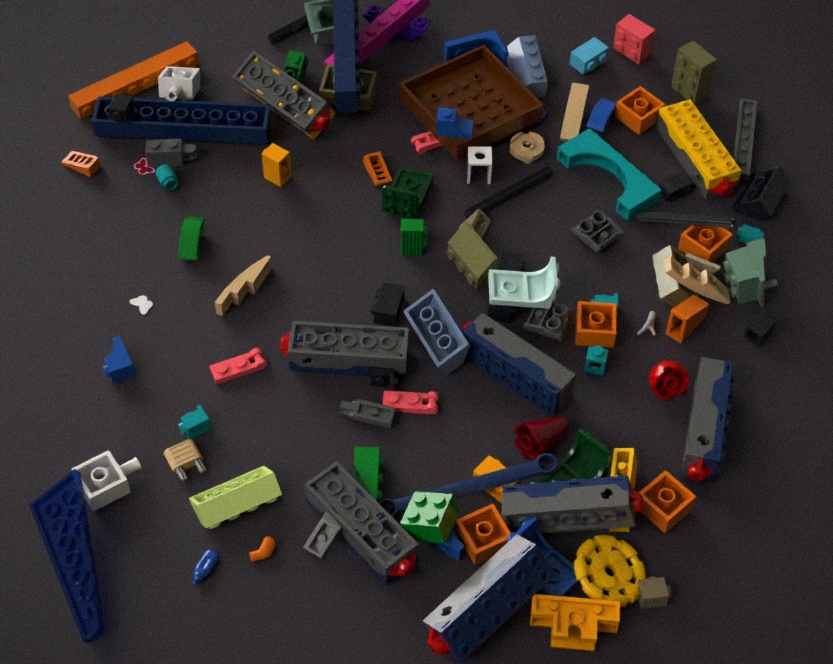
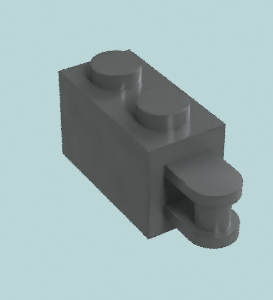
M182 139L146 140L145 154L148 167H159L165 164L171 167L183 166L184 161L197 158L196 146L193 144H182Z

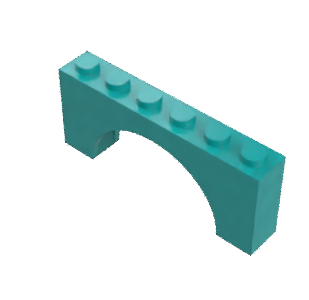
M590 128L558 147L557 160L567 169L578 165H594L610 171L621 181L625 192L617 199L616 212L626 221L633 219L636 211H646L660 201L661 189L659 186L649 180L645 174H642L633 164L628 162Z

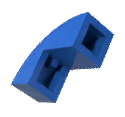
M601 98L591 113L587 127L606 133L611 116L615 115L616 102Z

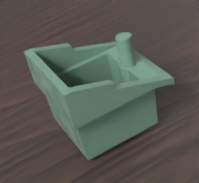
M315 0L304 3L315 44H334V1Z
M764 238L747 242L745 247L726 253V261L723 262L726 273H723L726 284H730L731 296L736 298L738 304L758 300L761 308H763L765 289L778 286L777 279L765 282L764 258H766V247Z

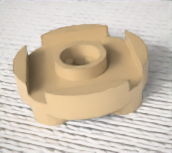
M519 132L511 139L510 154L526 164H531L544 154V140L537 133L529 132V134H523V132Z

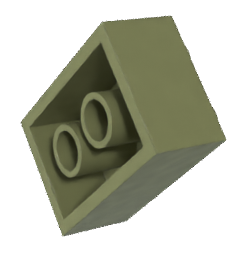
M695 41L680 47L677 52L671 87L686 100L691 99L694 105L708 98L717 59Z

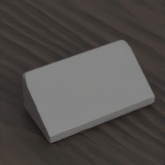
M328 511L324 513L303 547L319 558H322L341 528L340 524Z

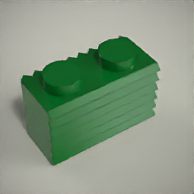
M401 219V255H423V248L427 249V226L423 225V219Z

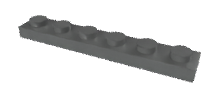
M740 98L733 159L741 169L740 178L749 180L757 101Z

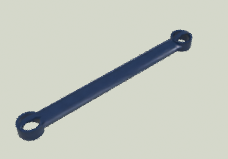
M543 453L536 460L423 492L453 494L454 499L540 474L550 476L557 470V459L550 453ZM544 459H551L553 461L550 465L539 466V463ZM413 495L395 500L389 498L382 499L379 504L381 506L392 504L394 508L387 512L395 519L397 515L405 513Z

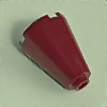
M562 416L522 422L516 425L513 430V434L516 433L517 437L514 439L515 445L525 459L536 460L541 454L547 453L568 434L569 422Z

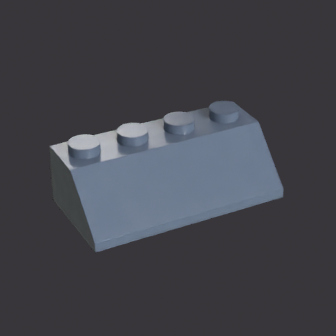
M520 36L507 46L509 56H507L508 69L536 97H545L548 81L536 36Z
M432 289L403 312L436 366L448 375L463 364L470 344L435 289Z

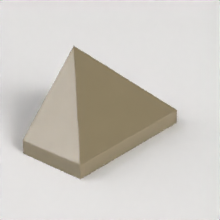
M478 209L464 222H468L482 239L491 220L481 209Z
M689 253L685 255L688 263L700 273L707 269L712 275L716 276L724 271L720 265Z

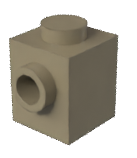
M651 576L638 581L637 586L641 591V595L638 598L641 609L667 605L668 598L671 597V589L669 585H666L664 577L657 578Z

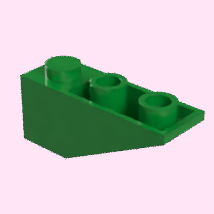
M289 50L283 71L302 83L309 63L308 57L305 53Z
M355 447L354 475L359 484L379 503L382 500V490H378V485H382L383 473H379V467L383 468V455H379V447Z

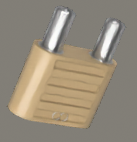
M192 439L176 444L166 449L163 453L175 474H178L182 482H184V479L185 481L188 479L184 470L196 466L200 473L206 471L202 463L203 457Z

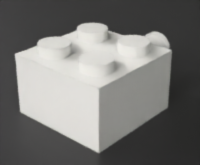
M166 66L158 77L159 97L169 101H175L177 98L183 101L192 100L201 88L200 68Z
M108 450L71 470L76 484L94 512L131 493L125 476L142 468L136 457L122 465L117 464Z

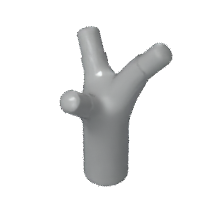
M651 311L649 313L646 323L637 332L638 335L649 329L652 335L656 336L654 329L656 312Z

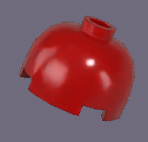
M661 361L652 368L649 374V385L654 394L661 400H671L670 397H674L677 394L682 395L690 382L687 370L676 361Z

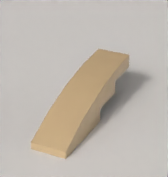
M572 83L560 141L567 142L579 135L589 85Z
M267 255L251 265L225 288L215 301L216 314L224 316L232 303L239 305L247 292L251 294L256 293L272 269L271 256Z
M671 256L665 259V273L678 283L707 298L725 304L731 303L729 288L707 269L700 273L690 263L682 266Z

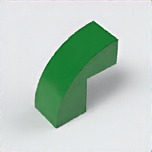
M186 217L184 219L179 240L178 259L197 260L199 258L200 239L204 236V218Z

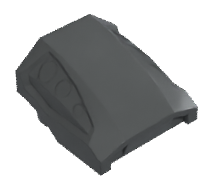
M599 210L593 212L590 217L580 221L578 225L573 226L570 230L571 233H574L595 252L602 250L624 233L611 218H608L604 212Z
M552 301L550 309L533 308L527 323L523 325L524 329L562 342L566 340L572 327L574 310L556 301Z

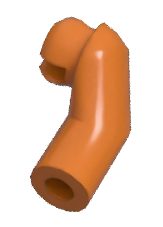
M265 537L259 550L249 552L251 562L263 560L272 555L276 547V542L272 537Z

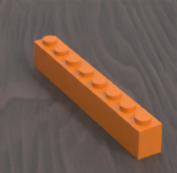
M188 41L68 95L71 108L80 119H84L94 114L98 97H114L115 94L133 96L157 85L158 77L166 66L193 68L199 65L198 53Z

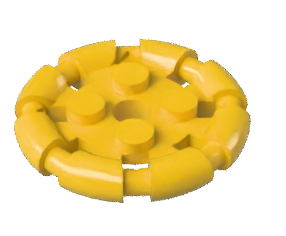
M597 535L594 536V539H588L583 542L576 552L577 559L574 560L575 577L577 581H580L584 593L591 599L620 601V608L627 606L629 602L631 604L640 597L641 591L637 585L639 580L646 579V570L643 561H640L637 557V551L624 540H616L615 536ZM627 560H630L631 563H632V566L629 567V565H628V563H627L626 561H627ZM605 568H610L613 571V576H609L605 572ZM635 579V583L633 584L629 580ZM602 589L608 591L607 595L603 594Z

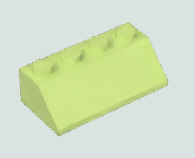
M262 466L192 496L189 500L201 524L205 528L209 527V529L219 526L220 522L226 519L233 520L238 518L240 513L246 510L251 512L259 508L258 505L262 503L276 501L277 497L282 495L274 472Z

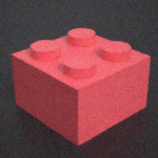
M628 14L616 24L613 49L640 64L651 55L655 29Z

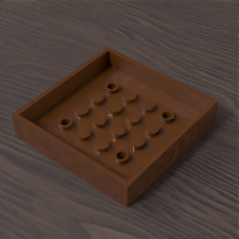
M485 45L399 83V99L456 161L467 156L468 147H487L542 120L544 104ZM438 108L456 109V112L462 118L474 121L472 138L436 135Z

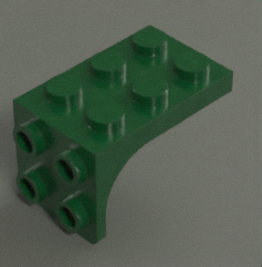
M399 166L392 185H384L382 188V212L417 219L433 181V174Z
M580 429L577 432V438L572 449L557 464L556 472L550 476L543 477L539 483L551 482L553 480L568 481L576 478H603L608 474L612 453L606 445L594 439L592 434Z

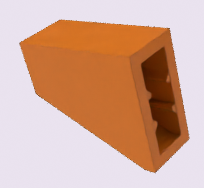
M692 295L672 308L665 334L682 343L707 316L709 304L703 299Z

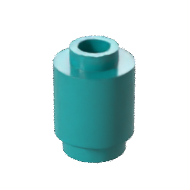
M165 164L157 168L155 175L161 186L168 191L174 190L178 186V178L172 167Z
M743 224L742 227H738L735 237H738V242L746 244L747 242L763 238L764 232H761L758 228Z

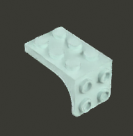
M551 257L549 264L545 268L535 272L490 269L488 273L490 304L550 309L552 301L556 300V290L560 289V279L557 278L559 263H556V257Z

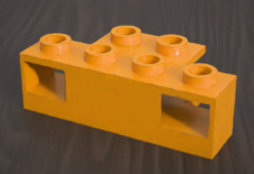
M534 594L532 596L530 625L551 627V647L595 651L597 631L617 633L620 622V601Z

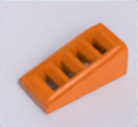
M71 151L62 161V165L89 177L101 166L99 157Z
M380 151L364 155L363 164L376 187L393 181ZM382 177H385V178H386V179H383V180H379V181H378V178H382Z

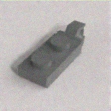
M360 399L352 403L342 400L340 414L347 415L348 418L391 428L396 408Z

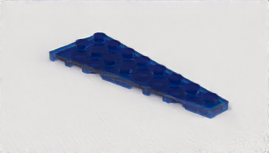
M74 469L29 504L82 640L83 642L90 643L103 633L105 628L80 471Z

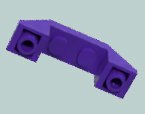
M369 4L363 17L371 23L385 12V8ZM415 16L412 23L404 27L394 37L411 41L427 31L431 19Z

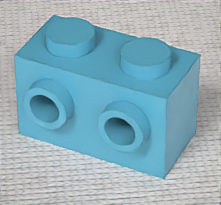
M594 37L571 52L570 65L584 75L601 63L606 62L609 47Z

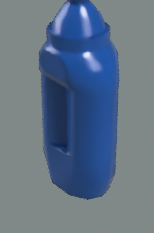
M212 550L204 552L194 569L193 585H197V582L202 581L203 578L210 574L219 558L216 552Z

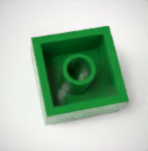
M415 491L400 525L415 541L446 544L459 514V508L453 494Z

